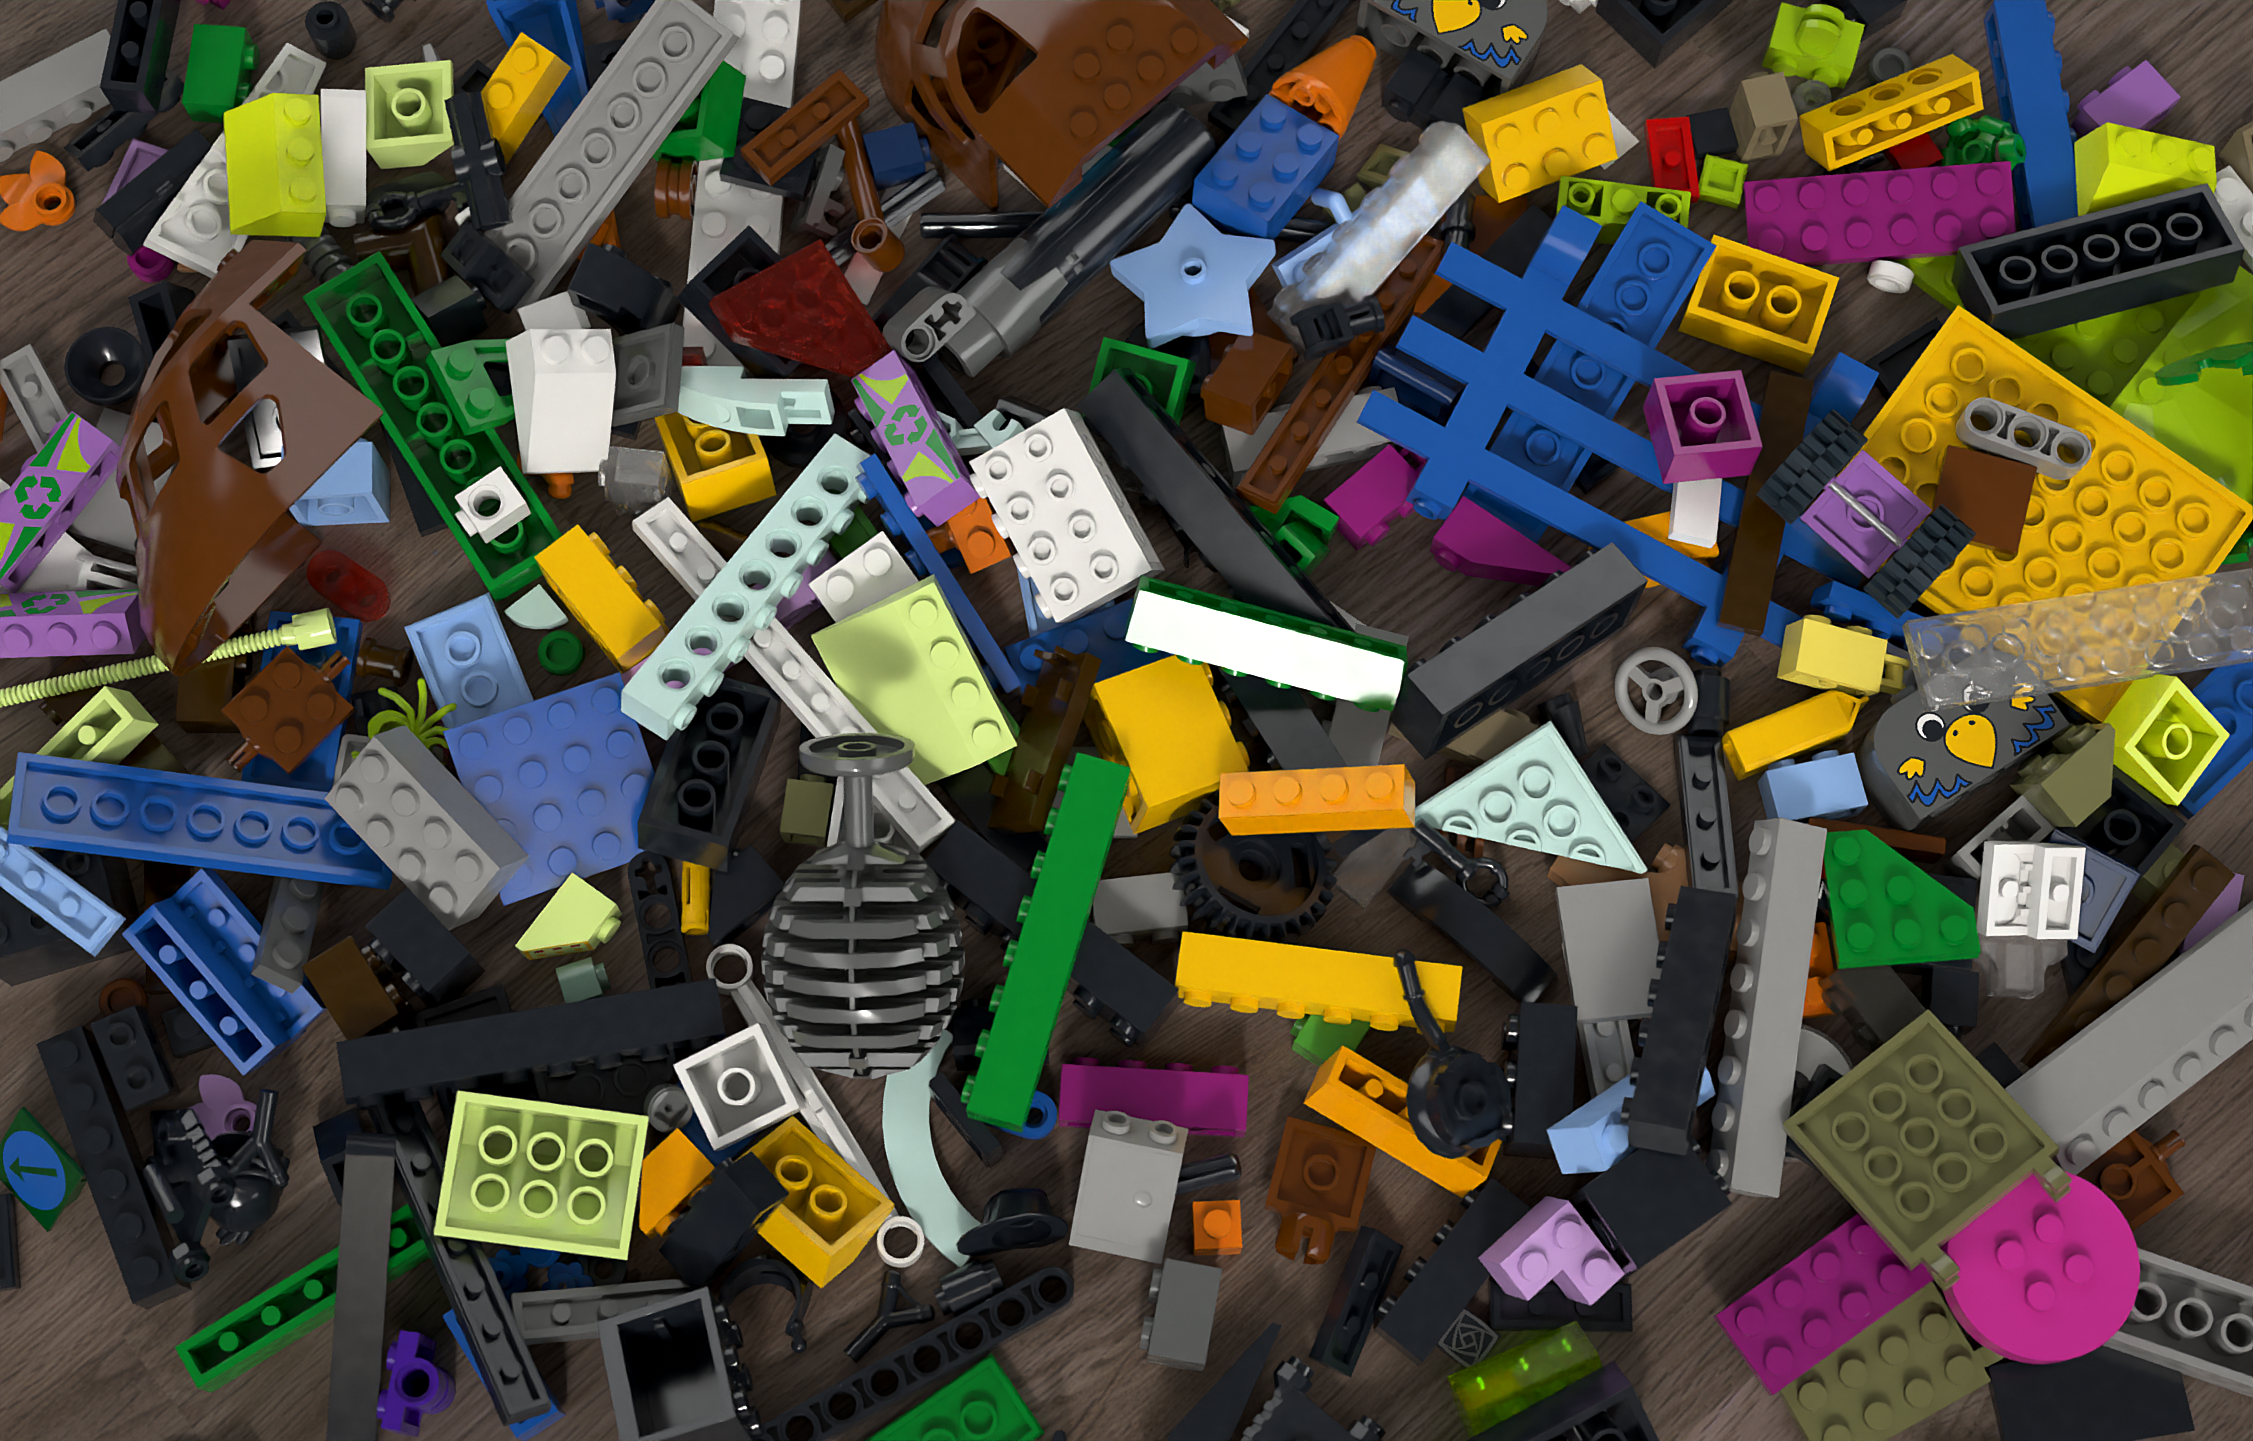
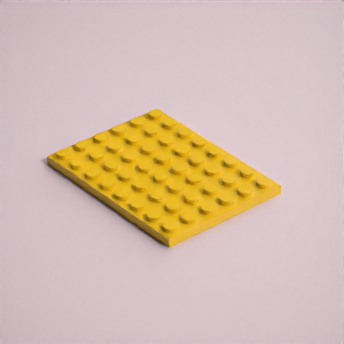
M1958 305L1863 435L1868 438V441L1860 451L1863 449L1931 508L1945 449L1948 445L1986 454L1963 444L1957 437L1955 430L1956 422L1969 403L1977 398H1992L2078 430L2087 436L2091 442L2092 454L2087 464L2075 476L2066 480H2058L2036 472L2018 552L2014 556L1968 544L1917 600L1965 634L1974 637L1991 652L2005 653L2020 660L2030 669L2045 690L2094 724H2102L2140 671H2145L2253 520V506ZM1981 415L1970 416L1971 423L1976 429L1980 431L1990 430L1989 422L1985 417ZM2019 430L2014 431V439L2022 447L2033 446L2032 438L2028 433ZM2062 446L2057 447V454L2062 461L2070 464L2076 462L2075 454L2071 449ZM1929 513V514L1923 519V521L1912 531V533L1907 537L1908 539H1909V538L1914 534V532L1926 521V519L1929 517L1930 513ZM1893 552L1890 555V557L1878 568L1876 572L1880 571V569L1891 559L1895 552Z

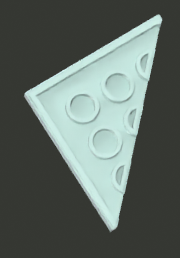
M1552 721L1541 726L1415 808V823L1423 818L1433 828L1641 874L1648 870Z

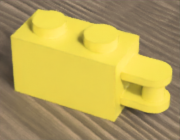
M1805 615L1803 619L1791 623L1785 628L1777 678L1825 691L1837 690L1861 699L1865 696L1879 693V691L1897 694L1906 688V685L1902 682L1904 671L1910 668V661L1886 654L1888 640L1872 636V630L1868 628L1847 626L1844 629L1831 625V620L1827 617ZM1883 667L1886 668L1884 678H1882Z

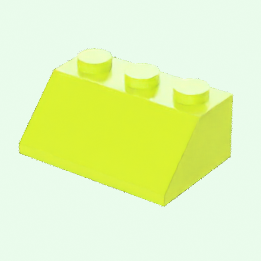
M272 93L224 112L230 235L320 237L326 217V199L318 95Z
M2109 122L2074 142L2078 216L2205 183L2209 185L2213 193L2217 187L2215 147L2212 145Z

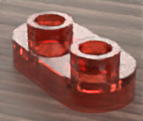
M335 550L322 551L309 562L307 579L313 589L355 619H360L362 622H373L382 618L389 610L391 595L384 582L341 552ZM330 572H340L337 581L332 583L326 582V577ZM368 595L376 596V600L371 606H362L364 597Z

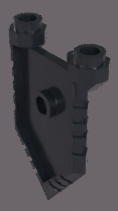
M193 1109L151 1111L150 1119L154 1156L147 1158L143 1176L165 1220L171 1224L172 1228L176 1231L177 1238L181 1241L172 1250L168 1263L173 1273L179 1279L186 1282H195L203 1278L209 1270L210 1256L200 1242L212 1207H222L233 1199L236 1182L226 1165L222 1163V1159L211 1142L210 1136L206 1133L200 1117Z
M1291 1356L1287 1362L1281 1361L1274 1370L1275 1391L1273 1394L1275 1396L1271 1401H1266L1262 1407L1264 1409L1261 1414L1257 1413L1252 1420L1254 1424L1245 1429L1242 1433L1244 1437L1241 1440L1382 1441L1386 1431L1366 1415H1363L1359 1421L1353 1420L1347 1429L1342 1427L1305 1396L1313 1385L1310 1379L1315 1373L1298 1358Z

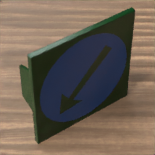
M22 1107L0 1143V1180L42 1227L49 1232L54 1227L64 1208L77 1200L87 1180L82 1179L85 1173L38 1120L25 1107Z

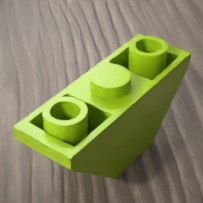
M1561 176L1556 215L1563 205L1602 225L1594 242L1614 245L1640 201L1688 229L1691 192Z

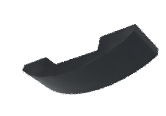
M1421 861L1417 867L1410 864L1387 890L1390 896L1421 922L1423 919L1428 921L1494 977L1492 981L1519 1004L1521 1001L1535 1002L1557 976L1540 955L1505 922L1466 890L1426 862Z

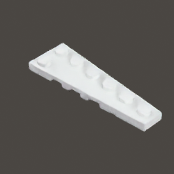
M286 43L242 105L272 93L313 94L327 63ZM224 131L152 228L143 244L210 278H213L219 272L217 267L225 255L232 249L240 252L248 235H230Z

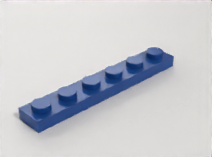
M874 453L860 462L856 467L861 474L855 477L858 485L869 500L876 497L885 511L880 515V518L893 538L900 535L909 548V551L904 556L918 577L924 573L926 577L935 575L972 649L983 664L981 667L993 690L998 688L1001 694H1007L1022 684L876 454Z

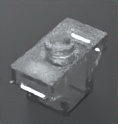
M1978 933L1981 953L1973 961L1985 973L1986 996L2033 999L2044 991V974L2047 965H2055L2067 956V939H2035L2027 935L1985 936Z

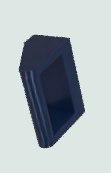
M1388 345L1379 350L1373 361L1368 382L1369 387L1380 386L1382 390L1395 387L1398 403L1443 427L1465 387L1393 345Z

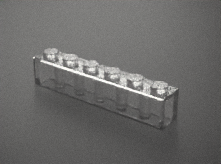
M1439 121L1426 128L1419 137L1420 144L1410 155L1403 156L1390 169L1391 176L1381 187L1373 189L1363 198L1361 202L1362 208L1351 220L1343 222L1335 229L1331 237L1333 239L1322 252L1314 254L1307 260L1302 268L1304 273L1295 283L1284 287L1273 300L1274 306L1267 315L1301 350L1305 351L1306 349L1297 326H1292L1290 322L1292 315L1319 304L1328 305L1341 301L1343 307L1362 302L1364 296L1372 294L1491 162L1490 158L1459 124Z

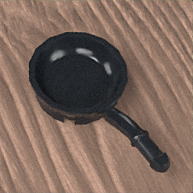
M1399 949L1393 958V965L1397 967L1404 994L1402 997L1404 1000H1407L1419 1030L1427 1040L1428 1045H1430V1048L1426 1050V1055L1420 1058L1410 1075L1406 1094L1408 1118L1418 1140L1431 1153L1447 1159L1468 1157L1481 1147H1487L1501 1137L1506 1128H1500L1503 1123V1117L1510 1116L1512 1107L1510 1086L1502 1069L1495 1062H1487L1482 1058L1484 1055L1448 1044L1444 1032L1426 1002L1424 996L1426 992L1422 989L1415 965V961H1417L1415 956L1407 949Z

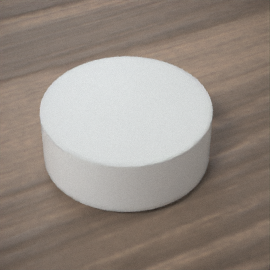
M1876 260L1871 264L1867 279L1871 285L1878 289L1891 293H1905L1910 289L1914 273L1903 265L1885 260Z

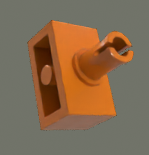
M980 497L940 526H935L925 531L939 554L954 547L960 550L970 574L983 570L1018 553L1011 538L1004 539L995 527L991 515L996 513L988 497L984 499Z

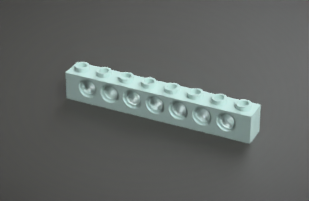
M834 433L622 689L621 712L666 741L677 728L682 731L689 725L697 711L695 705L704 695L710 697L715 693L724 678L722 672L730 662L737 664L744 657L751 644L749 639L756 630L764 631L770 625L777 612L776 606L782 598L790 599L796 593L803 580L802 574L808 566L816 567L822 561L828 551L830 539L835 533L842 535L847 530L855 515L853 511L860 502L867 504L870 501L855 479L856 476L861 474L856 466L870 457L869 454ZM835 489L840 491L841 494H830L825 490ZM810 520L815 522L816 525L806 526L800 523V521ZM781 551L786 552L791 556L782 558L774 555L773 553ZM752 583H758L763 585L765 588L761 590H754L749 588L747 585ZM731 615L739 620L736 622H725L720 618ZM697 648H706L712 651L713 653L709 655H699L696 654L693 650ZM680 681L686 686L674 689L668 687L666 683Z

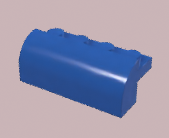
M203 867L171 898L155 903L147 909L122 935L240 1073L245 1076L268 1063L294 1043L327 1007L305 975L302 985L291 994L251 974L262 925L213 868Z

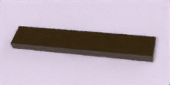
M1770 371L1767 376L1757 424L1763 447L1751 474L1746 477L1716 623L1717 627L1759 637L1764 632L1786 521L1756 494L1802 442L1814 385L1812 380Z

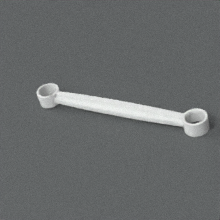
M725 944L714 949L706 963L708 979L716 978L718 992L724 995H731L748 1027L756 1023L766 1024L806 1107L799 1111L811 1132L890 1199L868 1159L810 1066L803 1064L790 1048L792 1046L788 1043V1039L780 1032L772 1015L771 1007L752 981L753 963L749 953L741 946L735 944ZM735 955L743 959L747 968L745 977L734 984L720 982L714 977L713 969L721 957ZM894 1207L878 1228L877 1250L885 1263L893 1267L903 1268L912 1265L921 1256L924 1247V1234L916 1221L908 1217L899 1216ZM898 1226L907 1227L917 1235V1247L909 1257L898 1259L890 1256L885 1251L883 1239L885 1233L890 1228Z

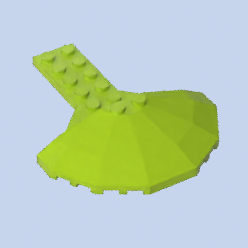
M1957 255L1889 260L1910 269L1914 273L1912 283L1953 312L1958 305L1965 309L1951 281ZM2240 265L2232 283L2011 340L2253 506V374L2243 376L2241 367L2238 369L2204 368L2201 369L2202 373L2199 381L2173 386L2158 385L2155 377V372L2160 368L2205 350L2253 342V275Z

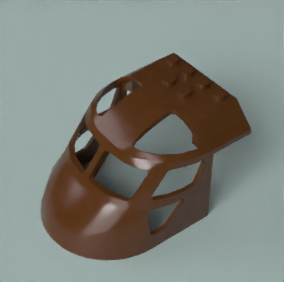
M884 0L876 30L875 60L881 86L898 116L905 124L914 123L917 136H926L929 149L991 212L999 209L997 188L998 158L1050 209L1082 182V166L1205 62L1215 70L1247 43L1248 37L1210 0H960L943 25L937 48H933L925 44L934 17L949 0ZM977 12L986 14L1001 24L1037 55V58L1011 82L988 111L982 114L976 111L962 85L957 58L960 36L972 14ZM929 75L942 78L953 105L973 132L974 139L969 138L953 122L940 103ZM914 84L929 113L943 130L931 126L912 105L911 98Z
M252 240L240 252L232 249L225 255L217 267L219 272L183 311L173 330L155 354L136 397L126 426L118 456L116 484L120 498L125 499L129 504L138 539L134 555L137 565L140 625L155 655L174 676H182L190 672L211 656L320 547L322 541L287 515L286 512L384 413L381 408L258 312L297 275L307 251L299 243ZM239 328H243L265 362L266 368L238 395L227 340L229 336L235 335ZM263 399H270L277 405L284 457L271 471L258 473L220 451L218 447ZM156 416L163 432V442L147 455L143 437ZM179 461L157 496L154 481ZM227 582V587L218 595V593L221 591V589Z

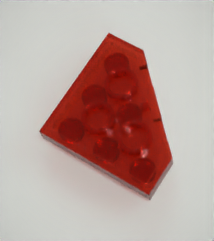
M821 239L720 293L708 303L732 342L850 377L861 373L892 352V349Z

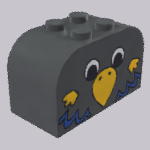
M1360 0L1355 34L1366 38L1371 44L1403 61L1411 47L1439 62L1441 70L1452 76L1458 73L1486 89L1484 101L1523 85L1536 63L1547 23L1548 8L1546 0Z
M2001 652L1978 653L1956 666H1953L1948 661L1927 675L1928 680L1917 687V689L1911 684L1895 694L1890 699L1891 703L1880 711L1882 716L1861 740L1856 750L1855 758L1864 791L1890 829L1915 832L2025 762L2043 746L2050 743L2055 734L2060 733L2070 725L2024 663L2011 655Z

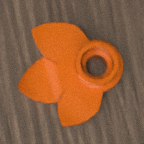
M36 151L31 160L30 174L0 176V195L9 205L0 214V223L3 226L14 231H28L42 223L55 226L71 218L76 208V200L70 189L66 187V170L56 158L48 153ZM61 202L57 208L48 210L51 203Z

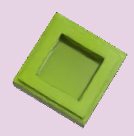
M1706 154L1698 183L1700 193L1698 200L1737 209L1748 164Z

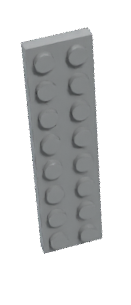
M656 0L509 199L513 223L485 232L488 238L535 279V282L514 307L515 310L518 311L519 308L548 298L739 40L736 34L693 0Z

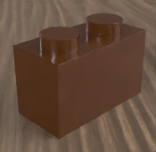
M1255 332L1251 336L1240 335L1234 344L1230 343L1223 353L1221 364L1214 374H1208L1202 384L1201 398L1204 399L1205 419L1253 436L1293 376L1292 345Z

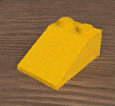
M678 412L654 417L691 522L777 495L768 458L758 435L717 428L693 420Z

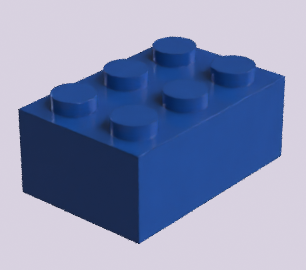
M1266 94L1194 179L1192 206L1208 221L1234 236L1274 240L1333 169L1339 135Z

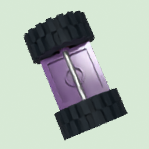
M1833 409L1794 449L1756 495L1790 525L1808 508L1800 519L1868 579L1895 552L1891 559L1863 589L1898 619L1959 555L1977 533L1941 503L1908 539L1907 537L1932 509L1863 449L1860 451L1868 441V438Z

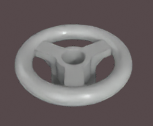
M1661 647L1640 648L1629 654L1617 670L1614 682L1616 701L1622 714L1636 728L1654 735L1670 734L1684 727L1692 718L1698 702L1697 683L1690 667L1674 652ZM1648 660H1656L1670 667H1662L1649 673L1639 664ZM1629 677L1642 688V694L1647 701L1645 717L1635 709L1628 693ZM1657 684L1661 686L1663 694L1657 689ZM1684 693V702L1679 713L1667 721H1660L1661 708L1678 700Z

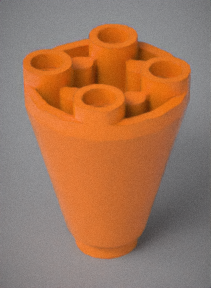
M1353 35L1350 38L1343 39L1286 72L1275 81L1268 95L1339 135L1340 140L1345 134L1373 70L1374 61L1377 56L1376 50L1362 36Z

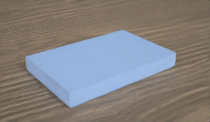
M489 592L404 627L437 709L439 710L450 703L457 705L456 710L447 713L441 718L446 728L451 729L534 701Z

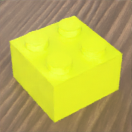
M2141 671L2103 721V723H2110L2115 729L2113 765L2117 766L2161 803L2177 806L2230 736L2178 677Z

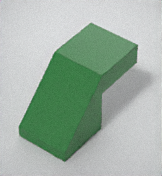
M1302 495L1287 498L1277 514L1257 505L1249 507L1273 536L1283 525L1299 520L1327 546L1336 533L1339 522L1337 515Z

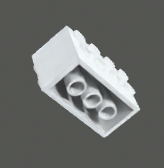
M1063 408L969 462L975 472L970 475V480L982 499L988 497L996 511V513L991 515L993 523L1004 539L1011 538L1018 553L1013 555V559L1025 579L1032 577L1040 592L1035 595L1036 602L1047 619L1053 617L1056 623L1075 621L1136 587L1140 575L1152 578L1165 570L1079 412Z

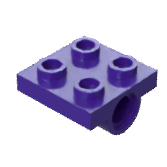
M400 1330L398 1341L391 1342L386 1364L387 1370H392L389 1389L381 1391L377 1405V1418L382 1419V1429L400 1435L418 1437L423 1413H440L446 1410L453 1402L456 1394V1384L453 1376L446 1369L433 1364L437 1345L436 1341L420 1333ZM429 1376V1389L424 1395L418 1397V1384L423 1378Z

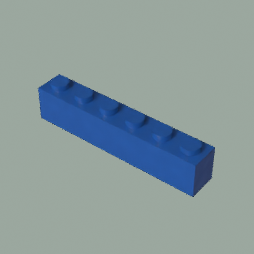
M1994 0L1983 22L2001 120L2010 123L2011 131L2015 134H2020L2026 146L2025 161L2016 164L2011 171L2021 231L2078 217L2074 142L2077 141L2075 130L2069 128L2068 124L2069 95L2067 90L2061 87L2062 57L2059 50H2054L2052 37L2055 31V20L2051 11L2047 12L2046 1Z

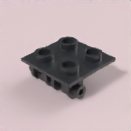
M1605 743L1580 765L1631 843L1670 807V804Z

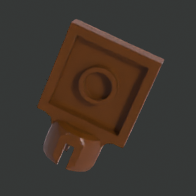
M1290 1116L1287 1117L1264 1209L1273 1211L1280 1217V1225L1275 1241L1276 1251L1279 1254L1294 1261L1301 1238L1309 1239L1303 1263L1311 1265L1324 1264L1330 1256L1336 1233L1338 1231L1356 1232L1376 1146L1350 1132Z

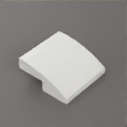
M1984 841L1977 917L1978 933L1985 936L2027 935L2035 939H2077L2086 848L2053 843Z

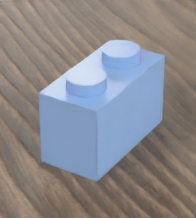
M1829 750L1812 756V761L1795 764L1794 759H1786L1770 764L1768 766L1769 770L1765 771L1757 782L1767 819L1784 818L1806 823L1811 817L1838 820L1859 815L1868 805L1854 752L1839 755L1838 750Z

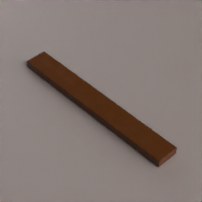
M1409 227L1364 295L1373 294L1378 299L1384 314V331L1377 334L1369 331L1356 335L1348 346L1340 348L1336 352L1322 358L1237 486L1236 491L1241 499L1277 514L1371 371L1377 353L1381 348L1388 345L1436 272L1443 259V241Z

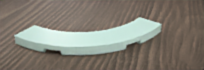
M942 1029L941 1038L922 1061L910 1067L909 1070L887 1075L883 1097L882 1125L890 1171L903 1203L912 1219L921 1227L925 1237L943 1256L960 1268L966 1265L972 1256L963 1255L958 1252L956 1243L962 1235L981 1225V1223L960 1204L950 1190L940 1171L931 1142L929 1122L931 1094L928 1081L937 1075L944 1056L953 1043V1034Z

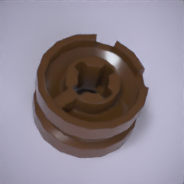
M659 158L655 178V210L657 218L670 219L672 215H680V218L683 220L694 219V211H691V206L695 207L697 188L695 175H698L696 160L683 159L682 163H674L672 158Z

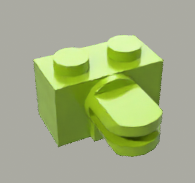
M1781 2L1773 21L1761 66L1770 68L1775 73L1784 72L1785 76L1795 75L1813 80L1822 87H1839L1844 89L1853 71L1865 25L1845 20L1843 12L1829 5L1812 4L1805 9Z

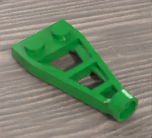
M510 339L468 340L432 350L426 358V362L465 436L504 425L515 418L513 395L499 396L483 366L486 363L508 362L506 341Z

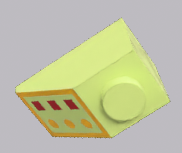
M572 872L515 947L528 960L591 951L600 942L605 944L615 935L621 924L618 918L622 913L616 903Z

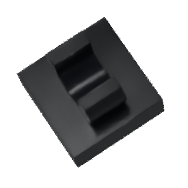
M396 686L386 687V689L399 694ZM378 689L351 694L357 735L368 737V724L370 720L382 711L394 710L402 713V709L393 700L380 695Z

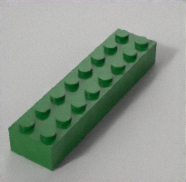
M378 251L302 296L364 396L384 411L380 421L496 603L542 576L543 573L534 557L559 539L562 534L494 428L467 436L464 435L426 362L430 351L442 347L381 252ZM501 466L527 503L531 514L488 543H485L478 532L470 537L455 516L457 512L462 510L455 496ZM496 499L485 500L479 506L478 514L486 517L494 515L498 512L501 502Z

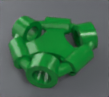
M1968 115L1953 121L1948 126L1946 132L1949 136L1947 146L1941 149V154L1944 157L1941 161V166L1996 162L1995 150L1998 141L2000 159L2002 162L2011 161V171L2016 164L2023 163L2026 159V146L2022 136L2011 131L2010 123L1989 115H1984L1981 119H1973Z

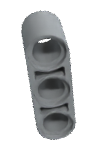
M1982 397L1973 400L1956 422L1955 430L1957 437L1968 447L1995 457L2036 466L2037 473L2053 479L2066 480L2072 478L2087 464L2092 454L2090 440L2080 431L1992 398ZM1981 415L1985 417L1989 422L1990 430L1980 431L1976 429L1971 423L1970 416ZM2019 430L2028 433L2032 438L2033 446L2022 447L2014 439V431ZM2062 446L2071 449L2075 454L2076 462L2070 464L2062 461L2057 454V447Z

